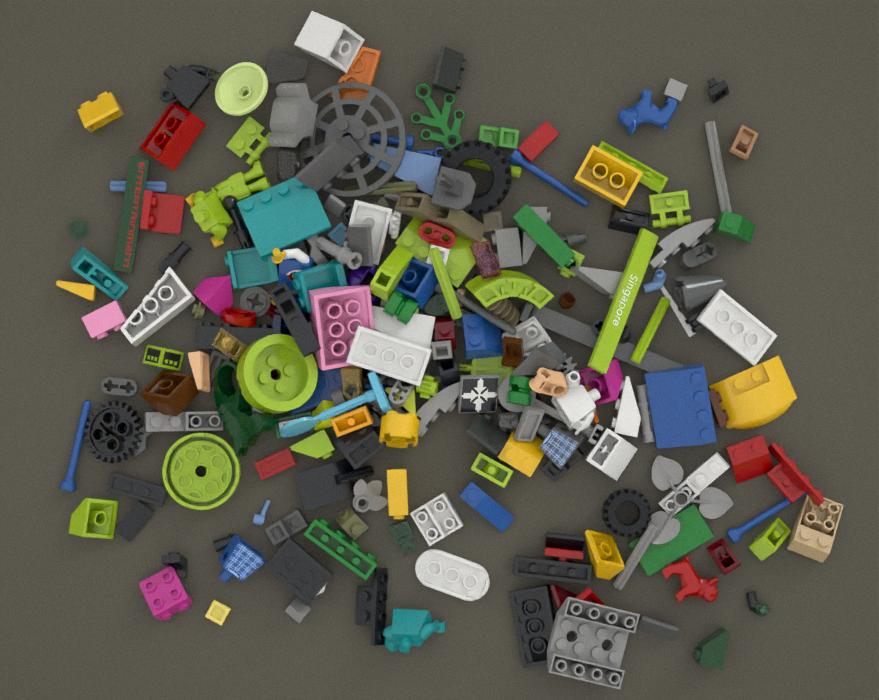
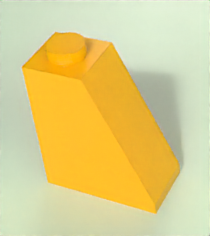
M407 468L387 469L389 516H393V519H405V515H408Z

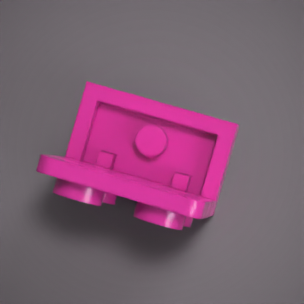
M172 566L163 569L139 584L153 616L159 621H166L172 618L174 613L185 611L190 607L189 605L194 603L191 596L185 592Z

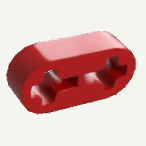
M225 308L222 310V321L232 325L252 327L256 325V313L238 308Z

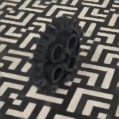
M113 400V402L106 401V406L99 404L100 410L94 408L95 415H88L91 421L85 422L89 426L88 429L83 430L88 433L84 437L85 440H89L86 447H90V453L95 454V458L101 459L103 462L114 463L115 461L121 463V458L128 460L127 454L133 456L132 449H139L136 443L142 442L138 438L139 435L144 434L139 431V428L143 427L142 424H138L141 417L135 416L137 411L132 410V406L126 405L124 402L119 403ZM113 415V420L110 423V417ZM101 423H103L108 428H112V431H110L107 428H104L101 425ZM127 425V431L124 433V427ZM103 431V436L100 439V433ZM114 432L117 433L118 435L124 437V438L126 439V441H124V440H123L121 437H119V436H115V435H114ZM117 441V447L114 449V443Z

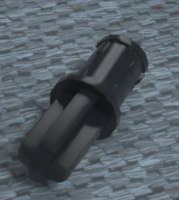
M182 241L172 253H168L169 256L159 265L158 270L164 275L168 267L173 269L177 263L180 264V260L191 248Z

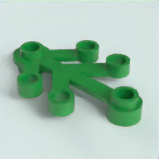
M420 84L416 88V96L424 100L434 118L422 116L420 113L415 112L411 115V121L416 125L422 123L440 128L444 135L432 133L429 129H423L421 131V138L424 141L434 140L442 142L447 150H451L456 145L462 143V138L458 133L461 121L465 118V113L461 109H457L454 112L453 117L455 120L452 130H450L447 122L451 106L455 102V96L452 93L445 94L441 114L430 97V87L427 84ZM421 89H425L427 94L422 96L419 92ZM452 96L453 101L447 102L446 97ZM457 112H461L463 114V117L461 119L456 118L455 115ZM415 115L420 116V120L418 122H415L413 120V117ZM425 131L430 133L428 138L423 137ZM454 138L456 143L451 145L449 139Z

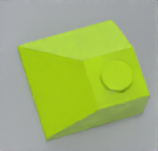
M85 498L71 514L69 534L81 537L113 539L119 501Z

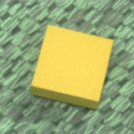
M214 599L205 617L222 626L231 608Z

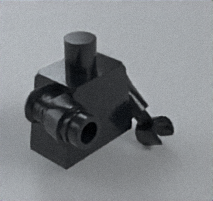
M170 65L163 74L171 81L167 85L168 88L160 91V99L164 103H173L179 100L190 111L212 84L211 81L216 82L213 77L215 74L220 75V72L214 68H207L201 65H189L187 67L183 65L177 71Z

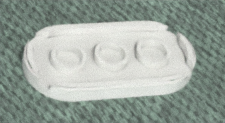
M430 549L423 552L416 561V575L420 582L427 587L466 601L477 600L488 591L490 584L489 575L480 564L439 549Z

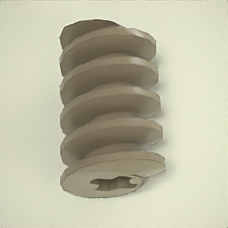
M507 298L498 300L487 308L484 306L487 311L512 327L519 321L520 311Z

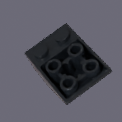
M371 425L339 437L336 436L333 426L325 428L354 469H357L386 446L384 442H379V436Z

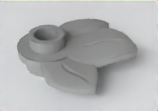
M359 479L353 487L355 497L352 504L356 511L366 512L369 509L378 511L387 505L388 500L380 495L382 490L381 480H372L366 484L363 479ZM361 499L365 500L364 505H359Z

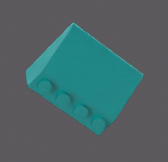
M295 177L237 202L261 259L273 254L272 251L275 248L283 250L332 228L316 191L298 181Z

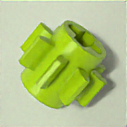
M424 375L420 386H416V392L420 393L421 398L430 399L431 396H436L438 382L434 381L435 377Z

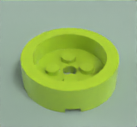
M273 334L253 342L242 353L237 365V380L239 381L243 397L254 408L265 413L280 414L300 407L312 396L317 384L318 370L313 354L304 358L294 338L290 335ZM272 370H277L279 373L278 380L271 378Z
M194 433L182 437L168 450L162 468V476L168 493L175 501L191 509L207 510L223 504L235 493L241 479V463L239 456L236 457L233 446L224 438L211 433ZM198 466L206 468L207 473L204 477L196 474Z

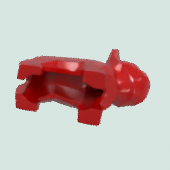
M689 556L676 563L668 564L661 570L665 579H668L671 574L680 575L682 587L675 593L679 602H682L687 596L700 597L706 602H713L717 599L718 577L711 579L699 577L689 561Z

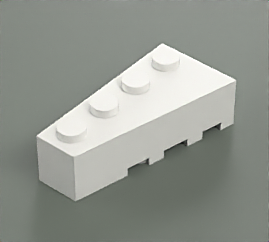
M168 267L165 271L166 273L154 285L155 287L145 296L140 306L134 310L120 328L135 347L196 300L171 267Z

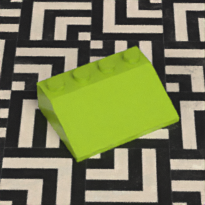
M413 218L395 242V245L414 252V259L426 263L429 255L428 250H430L432 243L420 238L419 226L423 221ZM430 227L425 228V231L429 233L432 231V229ZM443 235L444 240L450 238L449 235ZM456 235L455 244L451 248H447L450 249L445 266L452 286L456 289L459 288L482 255L475 254L479 252L477 249L485 251L491 242L482 237L481 242L476 243Z

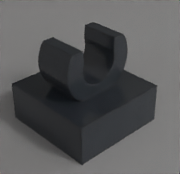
M715 78L707 81L710 88L708 90L709 99L713 104L729 94L728 85L724 80L720 83Z

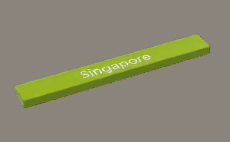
M645 228L639 231L587 365L601 374L607 373L659 238Z

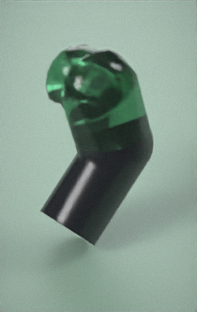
M756 591L746 593L749 609L758 616H765L770 612L768 605H763L757 601Z

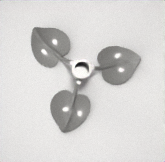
M660 455L656 457L652 466V481L662 491L669 489L671 486L675 492L673 497L675 507L670 515L664 511H658L651 515V522L659 527L651 541L652 544L667 543L678 535L680 522L672 517L678 507H685L688 502L700 503L699 511L708 519L721 517L733 506L731 498L725 492L715 487L703 489L699 494L700 500L689 498L686 492L678 491L674 486L683 479L684 473L681 465L672 459Z

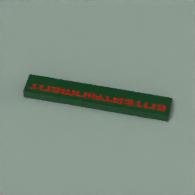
M130 157L113 266L114 271L133 273L144 190H146L150 165L149 159Z

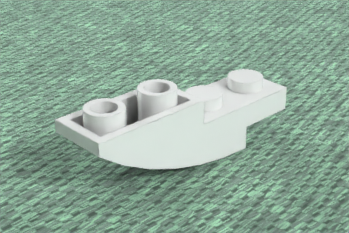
M716 452L680 482L676 489L686 492L689 498L694 499L703 489L724 473L730 465ZM673 490L658 503L668 515H670L675 507L673 502L675 492ZM678 507L675 514L679 512L682 508Z

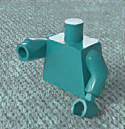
M394 609L392 625L383 630L385 647L390 652L399 650L402 653H408L411 646H422L424 640L432 633H444L446 622L439 623L438 620L433 622L429 610Z

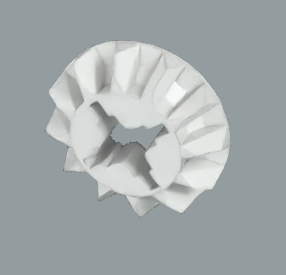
M396 210L391 213L389 235H391V239H397L400 230L402 213Z

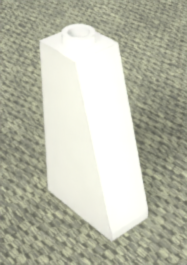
M372 306L374 330L430 348L435 317L414 313L409 323L404 325L397 320V316L391 317L384 313L383 307Z

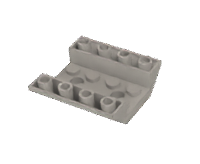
M567 597L556 613L548 643V672L620 689L625 673L620 668L629 632L635 633L640 614ZM574 631V639L568 641L566 638L567 633ZM608 639L610 641V646L608 649L604 650L602 648V643L604 640Z

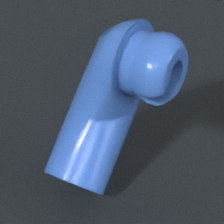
M663 269L655 271L652 282L643 284L645 294L663 287L666 280V273Z

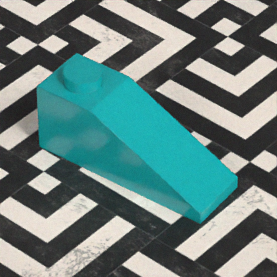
M83 246L70 259L71 267L74 271L116 301L129 288L124 281Z

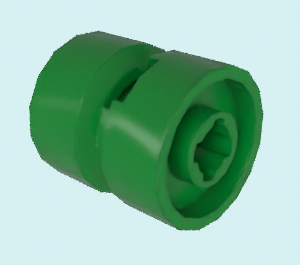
M395 290L383 312L391 317L397 316L399 322L407 325L419 303L412 299L406 300L405 295Z
M510 375L509 387L511 390L507 392L506 402L530 406L532 398L530 391L532 389L529 386V381L532 378Z

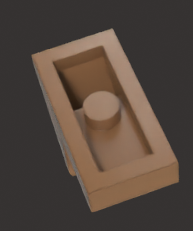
M741 125L728 152L743 160H747L759 133Z

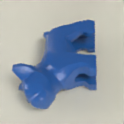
M643 89L640 92L641 100L631 108L622 109L618 113L617 118L620 124L627 128L628 135L634 133L635 129L642 123L663 127V130L666 131L668 123L676 111L677 100L668 98L665 101V108L660 110L651 103L652 92Z

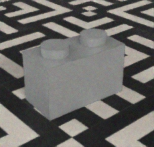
M518 226L494 229L495 233L491 234L492 244L497 247V252L494 253L495 264H499V268L523 265Z

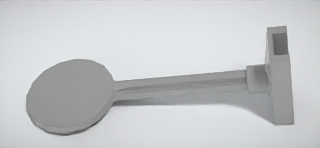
M508 376L499 386L498 399L501 405L508 411L523 412L525 405L506 402L507 392L511 390L509 387L510 376ZM530 391L532 395L530 406L543 407L545 413L564 422L556 409L535 398L536 392ZM596 424L595 427L589 426L582 430L581 434L588 437V443L595 445L597 441L592 439V437H598L599 434L595 431L601 432L604 427Z

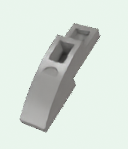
M712 218L693 222L665 237L657 244L661 252L648 265L652 269L656 266L660 269L667 262L665 258L670 253L675 255L681 249L680 244L685 248L689 246L693 248L701 241L698 238L703 233L707 235L714 228L712 224L715 220Z
M460 382L441 390L418 410L416 414L421 418L419 437L422 438L428 430L425 427L428 422H434L440 413L437 412L439 408L446 413L447 410L451 412L457 405L455 400L459 396Z
M218 411L181 412L178 416L165 415L160 412H144L145 432L223 430V423Z

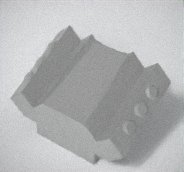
M280 83L275 89L277 98L273 101L269 124L271 133L267 138L270 146L296 147L302 138L313 137L318 104L310 99L306 83Z

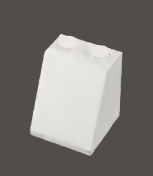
M312 11L294 45L309 55L347 73L365 39L345 24Z

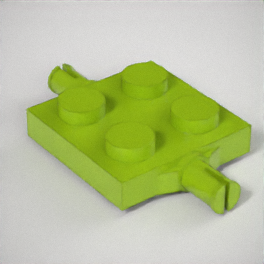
M503 356L473 359L471 364L460 363L459 367L467 368H459V372H471V375L498 374L500 386L505 378L513 375L512 372L516 368L502 366Z

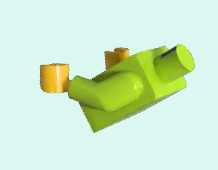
M198 191L185 198V201L190 205L194 220L205 233L215 235L210 238L214 248L224 244L223 239L227 233L226 228L233 221L216 193L213 192L206 197L203 191Z

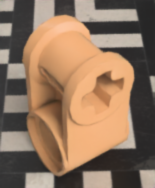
M541 367L537 370L535 378L529 381L530 388L537 393L559 398L565 396L568 392L565 376L562 372Z

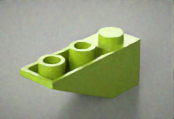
M397 245L370 283L371 294L388 301L415 253Z

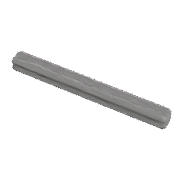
M709 121L705 123L720 211L731 213L715 121Z

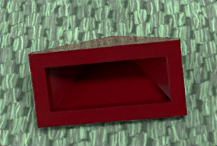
M555 584L549 585L558 610L567 597H577V594Z

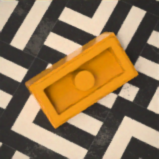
M366 405L330 419L337 437L374 423V419Z

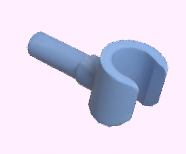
M266 500L261 515H254V524H264L265 515L271 503L270 500Z

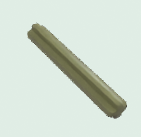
M416 181L390 182L368 195L417 192L418 184ZM347 185L344 187V191L360 189L359 185Z

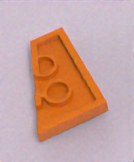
M362 46L348 72L339 79L338 84L357 82L372 86L382 52ZM360 88L339 89L341 99L352 98L363 101L369 92Z

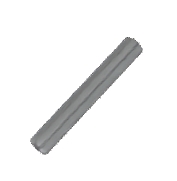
M649 523V526L626 561L625 568L620 571L613 583L615 588L623 589L657 533L659 527L656 524Z

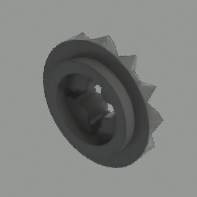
M250 287L242 293L240 307L243 310L253 311L256 313V317H260L270 307L269 294L263 288ZM257 294H259L258 301L263 305H256L252 310L253 304L247 299H255Z

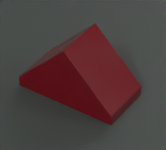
M723 538L707 547L709 554L723 575L741 566V563Z

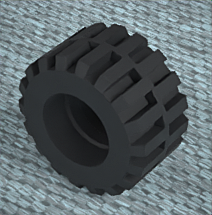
M625 488L616 490L608 496L602 508V517L607 528L616 535L627 538L635 537L637 534L643 533V530L649 526L648 523L649 521L651 522L652 509L644 495L636 490ZM622 502H632L638 509L637 519L631 524H622L616 518V508Z

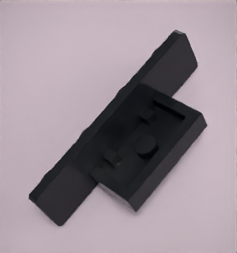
M387 568L374 569L373 587L357 586L356 625L372 626V646L384 645L385 641L383 630L385 629V621L387 619Z

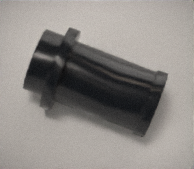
M230 533L227 537L213 540L216 552L224 550L235 534L232 535Z

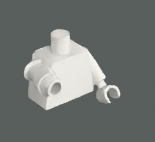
M572 371L565 377L568 388L567 394L559 398L553 396L551 402L568 429L571 431L575 428L577 430L575 434L578 435L580 431L590 426L595 416L596 405L594 401L600 399L601 396L596 388L587 392L584 386L580 385L579 373Z

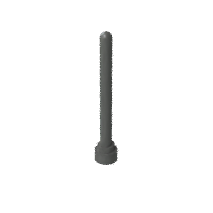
M438 282L434 291L442 295L443 293ZM454 290L458 302L510 335L516 334L517 330Z

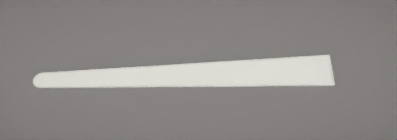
M663 286L661 290L665 297L670 299V306L688 336L691 337L696 334L692 333L691 326L686 324V318L678 311V306Z

